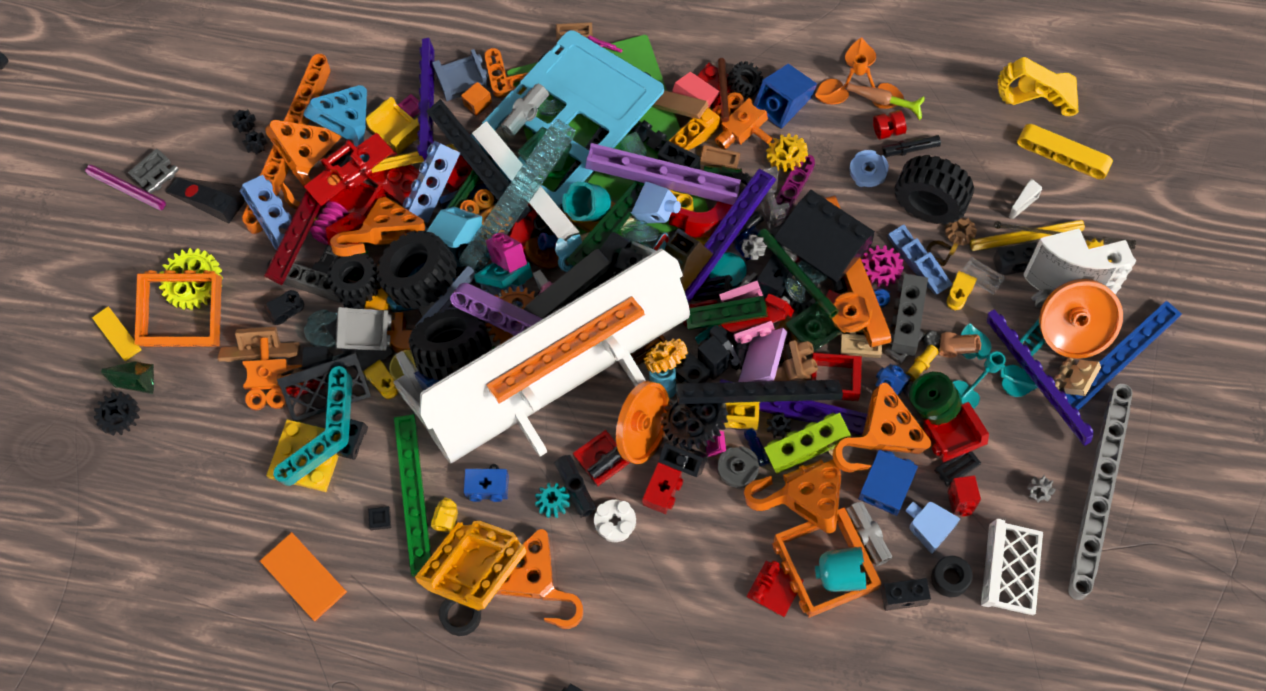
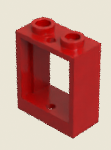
M813 353L812 359L816 361L817 366L851 368V390H842V400L859 401L861 394L862 356ZM817 371L811 374V379L809 380H816Z

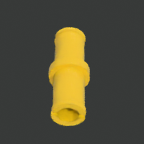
M928 345L924 352L914 359L915 363L905 373L911 377L910 381H915L924 370L930 367V362L939 353L935 346Z

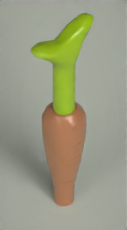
M850 83L847 87L848 91L854 92L881 105L891 103L910 109L919 120L922 118L920 105L924 102V96L910 102L894 97L890 91L858 86Z

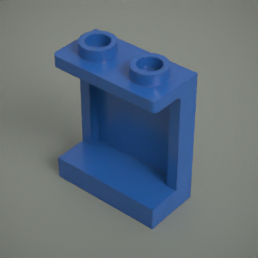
M879 450L858 500L898 516L918 466L909 459L896 457L890 451Z

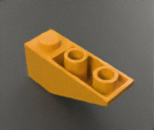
M707 107L700 119L692 118L669 141L689 151L707 141L719 130L720 116Z

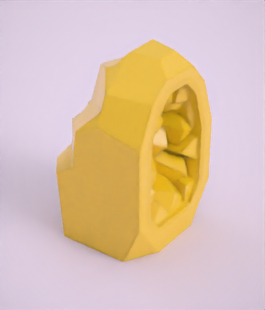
M444 498L438 503L431 522L432 529L450 533L455 527L458 511L452 499Z

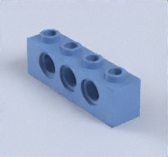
M434 141L427 150L428 156L425 162L423 161L420 165L418 178L411 185L412 191L403 202L405 209L427 223L460 155V152L437 141ZM441 159L440 166L435 168V161ZM429 177H433V182L427 185L426 180ZM425 194L424 201L419 203V196Z
M261 175L242 184L240 192L272 245L277 250L284 236L279 231V228L287 230L292 217L288 212H285L280 197L274 194L271 182ZM258 196H265L267 201L260 200ZM269 212L276 213L278 217H271Z

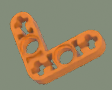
M491 48L485 52V61L494 96L504 98L516 88L513 86L514 83L521 81L528 73L506 77L500 51ZM491 56H495L496 64H493ZM495 70L502 72L499 76L492 75V72ZM497 82H501L503 90L498 89ZM523 87L518 94H522L526 88Z

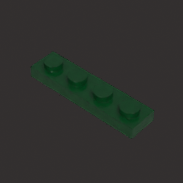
M758 296L689 308L690 316L687 319V328L693 330L768 317L766 297Z

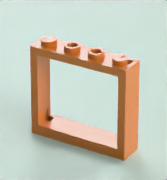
M152 270L145 271V274H137L135 345L141 347H220L222 276L215 274V271L204 270L203 274H196V271L185 270L184 274H176V271L165 270L164 274H157V271ZM150 282H212L210 337H148Z
M845 507L838 510L837 524L849 548L862 547L864 562L860 565V571L865 572L867 584L866 589L862 591H851L813 607L784 543L820 528L811 522H806L778 533L774 537V543H772L773 550L776 555H780L783 561L781 562L782 569L785 574L789 573L792 580L790 581L791 589L794 593L798 594L801 600L799 601L800 608L803 613H807L808 618L879 590L882 585Z

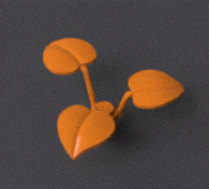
M862 37L852 44L846 52L845 61L847 65L853 68L850 69L845 84L843 85L837 79L825 80L820 84L815 93V97L819 101L831 105L844 102L849 96V92L845 88H847L853 73L859 76L867 73L871 87L876 88L870 68H868V66L875 62L876 53ZM882 83L878 86L879 89L890 91L894 97L904 99L903 94L894 85ZM872 101V103L876 107L881 109H889L898 106L891 103L888 105H881Z

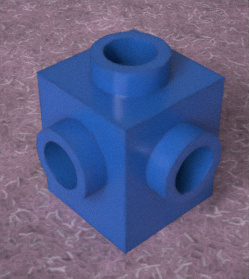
M890 364L886 368L882 367L876 375L878 380L875 386L878 387L882 383H887L899 396L911 377L905 374L899 366Z

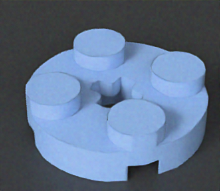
M864 150L858 152L852 159L849 171L857 186L874 187L885 181L889 165L883 155L880 156L873 150ZM867 165L870 168H874L872 171L865 170Z

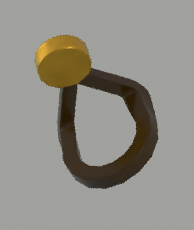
M935 240L930 242L926 251L927 253L931 252V247L934 245H941L950 249L945 260L934 257L940 266H945L950 256L954 255L959 244L954 242L953 246H950L943 241Z

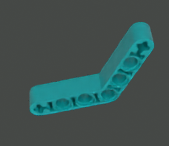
M337 366L329 373L325 431L275 467L273 475L283 485L291 486L348 444L352 376L345 368ZM343 394V398L340 401H336V397ZM342 414V418L339 421L334 420L336 415ZM336 434H341L338 441H333ZM320 446H324L323 451L319 454H316L317 448ZM306 458V463L303 466H299L300 461Z

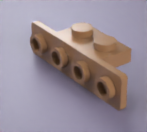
M277 327L237 329L235 335L238 346L222 347L217 358L218 361L226 362L261 359L260 338H268L269 359L275 357L290 358L298 355L300 343H280Z

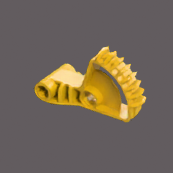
M1022 57L1013 63H1008L1000 71L997 83L998 91L1006 104L1016 105L1035 98L1044 97L1049 102L1052 101L1055 107L1061 106V114L1064 116H1073L1079 112L1077 79L1070 73L1055 74L1026 57ZM1020 77L1018 86L1011 87L1010 84Z

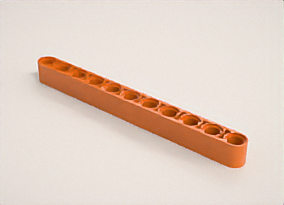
M315 54L312 56L284 121L304 125L309 124L310 119L306 118L303 112L313 98L320 97L331 71L325 55ZM281 129L282 134L288 136L287 131ZM273 145L260 176L263 175L266 180L268 179L271 182L273 192L278 196L281 189L280 185L285 180L289 166ZM258 196L260 200L267 201L265 196ZM247 204L242 220L250 233H260L263 228Z

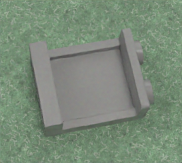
M338 307L335 348L385 351L386 347L390 346V335H387V327L391 326V315L388 314V310Z

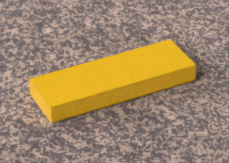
M109 306L92 317L124 361H127L142 350L138 345H135V340Z

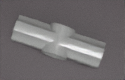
M539 83L535 84L524 98H519L515 101L512 112L501 124L502 129L507 134L515 135L526 121L530 122L535 118L538 107L549 96V92L544 86Z
M857 502L848 507L846 511L875 566L882 565L891 560L892 555L883 540L882 531L878 523L872 520L863 502Z

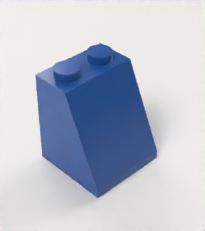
M788 63L763 79L754 106L760 110H766L768 120L782 129L812 98L817 83Z

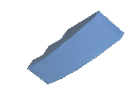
M905 225L900 226L887 235L890 242L917 276L928 277L927 287L935 295L952 286L951 281L932 253H927L918 238L914 239Z

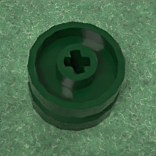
M932 371L921 375L912 384L909 392L910 401L923 420L929 419L931 424L940 425L948 423L956 417L961 409L962 399L959 391L950 378L942 372Z

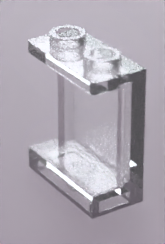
M776 166L763 169V171L774 176L776 179L760 202L769 229L786 221L790 210L789 203L778 205L773 194L777 190L778 182Z

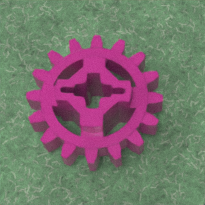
M876 245L875 250L869 248L868 254H863L861 261L868 278L871 279V284L877 282V287H880L881 283H884L885 287H888L889 282L895 284L896 279H900L904 269L902 266L903 259H899L900 253H893L894 248L887 250V246L884 245L883 249H880Z

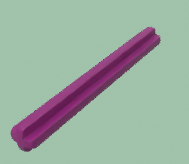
M92 164L88 165L85 169L87 175L158 210H163L166 206V202L163 199Z

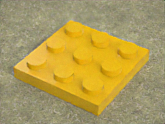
M287 420L266 476L269 479L276 480L273 475L275 467L323 433L325 428ZM336 434L333 441H338L341 434ZM324 446L318 447L316 450V454L321 453L324 449ZM337 453L294 485L326 492L339 457ZM306 458L300 461L299 466H303L306 463Z

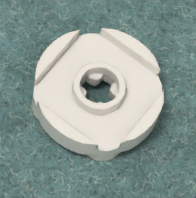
M606 501L598 506L594 515L595 529L599 535L609 542L626 540L636 526L635 512L626 501ZM613 516L621 519L616 526L613 525V522H609Z

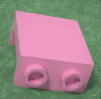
M758 281L719 294L722 303L763 296ZM772 321L735 333L734 338L737 343L741 342V344L750 342L753 337L759 335L764 337L771 334V331L775 330Z

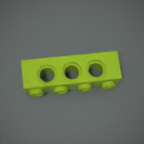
M831 413L818 423H809L805 426V429L799 432L792 431L784 439H776L769 442L768 446L764 447L776 474H779L833 449L844 438H851V434L841 414ZM828 429L832 431L828 437L821 436L823 430ZM806 438L813 440L808 446L802 444V441ZM786 447L794 448L791 454L783 453Z

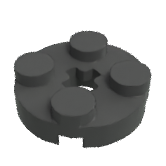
M739 446V448L731 447L726 449L719 457L718 474L725 484L737 489H743L757 478L759 472L758 459L749 448ZM739 463H742L743 470L735 471V467L733 466V464L738 465Z

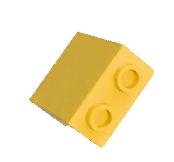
M393 97L383 101L375 111L370 112L366 117L367 129L373 134L377 132L398 155L418 138V130H420L418 118L414 120L396 104Z

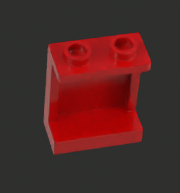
M363 182L352 191L348 189L343 190L329 201L340 204L349 214L355 212L367 217L379 198L386 197L382 186L379 185L375 188Z
M969 402L962 404L961 411L948 423L935 425L931 424L929 419L924 420L923 431L931 440L934 454L939 456L942 462L988 444L989 432Z

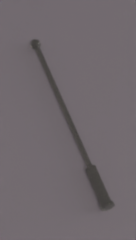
M996 221L994 223V227L996 229L1002 227L1050 235L1063 233L1057 231L1002 224L1000 221ZM1083 235L1085 240L1096 238L1099 242L1103 240V244L1106 245L1126 240L1105 236L1098 238ZM1126 240L1129 248L1134 250L1136 240Z

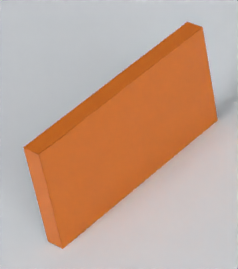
M292 532L260 560L264 567L314 622L347 593Z

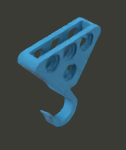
M362 85L313 98L303 114L306 118L346 139H351L355 147L364 142L367 89ZM366 154L360 156L363 162H367L370 158Z

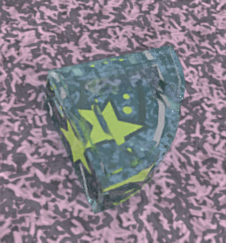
M786 279L785 287L788 294L798 303H803L805 301V288L797 280Z

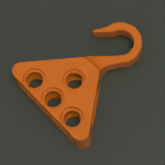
M280 120L271 121L265 129L266 134L303 187L311 181L309 178L310 169L341 138L340 135L327 128ZM281 129L286 130L288 136L283 135ZM300 132L304 133L307 139L302 138ZM318 135L323 136L324 139H325V142H322V141L319 139ZM299 150L303 151L306 157H302L299 154ZM283 182L280 187L284 193L285 201L290 207L297 209L300 202L293 197L292 192Z
M386 197L379 198L363 222L361 229L342 232L331 238L332 252L337 256L365 253L364 243L343 244L368 242L374 245L390 244L394 240L400 239L399 237L403 234L408 235L406 234L408 232L416 231L418 233V231H426L423 219ZM382 232H389L388 234L381 235Z
M882 383L872 392L863 436L857 438L847 437L837 443L833 449V460L836 466L845 472L867 470L871 465L848 463L842 455L843 447L852 446L870 450L921 454L931 446V440L891 386L887 383ZM884 400L889 402L890 407L884 403ZM897 417L902 420V423L898 422ZM881 427L886 429L887 434L882 432ZM909 433H911L914 436L915 440H912L910 438Z
M833 459L790 481L782 489L764 499H756L752 496L756 492L772 485V476L752 481L744 490L746 504L753 510L765 511L777 505L785 504L789 509L824 532L833 533L836 530L841 472Z
M539 529L523 543L527 551L521 559L525 561L524 565L514 568L509 575V579L502 584L496 594L571 602L576 606V614L573 618L569 620L544 618L545 622L556 625L561 629H571L581 622L584 613L583 605L576 595L558 591L553 587L549 537L544 529ZM533 545L540 546L538 552L532 553L529 551ZM532 574L539 575V579L536 582L528 580Z

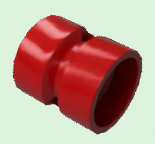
M901 110L890 112L888 116L881 114L873 117L874 131L879 140L890 138L891 134L893 136L902 135L907 131L905 117Z

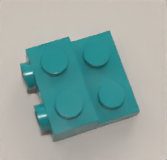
M492 262L474 275L477 283L501 289L509 287L510 284L516 286L523 285L533 276L529 262H527V265L511 273Z

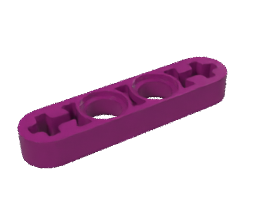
M808 154L805 157L809 164L806 165L804 170H802L803 163L806 162H800L801 167L794 166V171L790 172L773 202L772 213L774 216L784 218L789 214L814 170L815 159L813 156ZM800 175L803 180L796 182L793 180V176ZM792 190L795 194L792 197H788L784 192ZM784 201V209H781V211H779L778 208L781 207Z

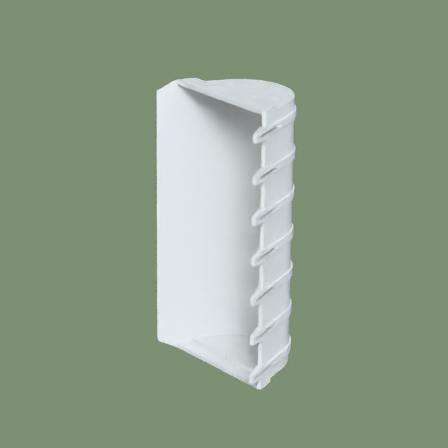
M632 241L631 248L635 249L636 253L643 255L641 261L516 336L513 335L514 337L501 345L499 340L493 342L495 335L489 336L492 346H497L496 348L424 391L414 375L418 369L403 351L396 354V358L404 376L393 383L404 401L422 421L450 464L515 424L519 425L536 453L542 456L547 453V450L528 420V416L616 362L620 363L635 386L646 381L630 354L687 320L690 316L689 305L680 281V277L683 275L678 260L662 248L656 251ZM541 270L533 273V276L540 291H542L540 287L549 281ZM633 297L643 308L644 316L498 404L488 390L487 384L627 299ZM516 302L512 303L513 305L519 307Z

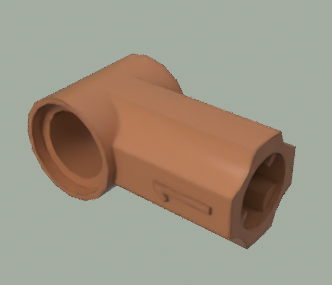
M951 332L941 334L939 355L943 357L953 358L957 354L978 353L981 350L980 336L978 334L957 335Z

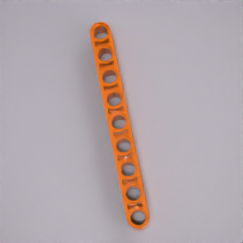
M836 196L825 198L840 208ZM859 258L843 278L848 293H858L859 296L867 298L871 305L872 316L870 324L863 328V332L868 345L872 348L891 343V334L861 258Z

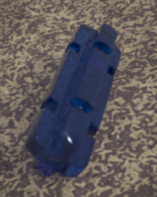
M749 428L744 431V436L749 442L751 450L757 456L759 466L763 467L770 463V459L765 454V449L759 437H756L757 434L754 428Z

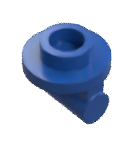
M873 289L879 306H886L890 301V291Z

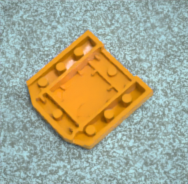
M473 521L471 525H463L462 522H458L418 572L415 579L428 591L479 611L485 609L527 551L513 532L482 521Z

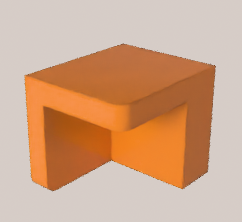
M478 82L461 95L463 105L475 116L492 103L490 92Z

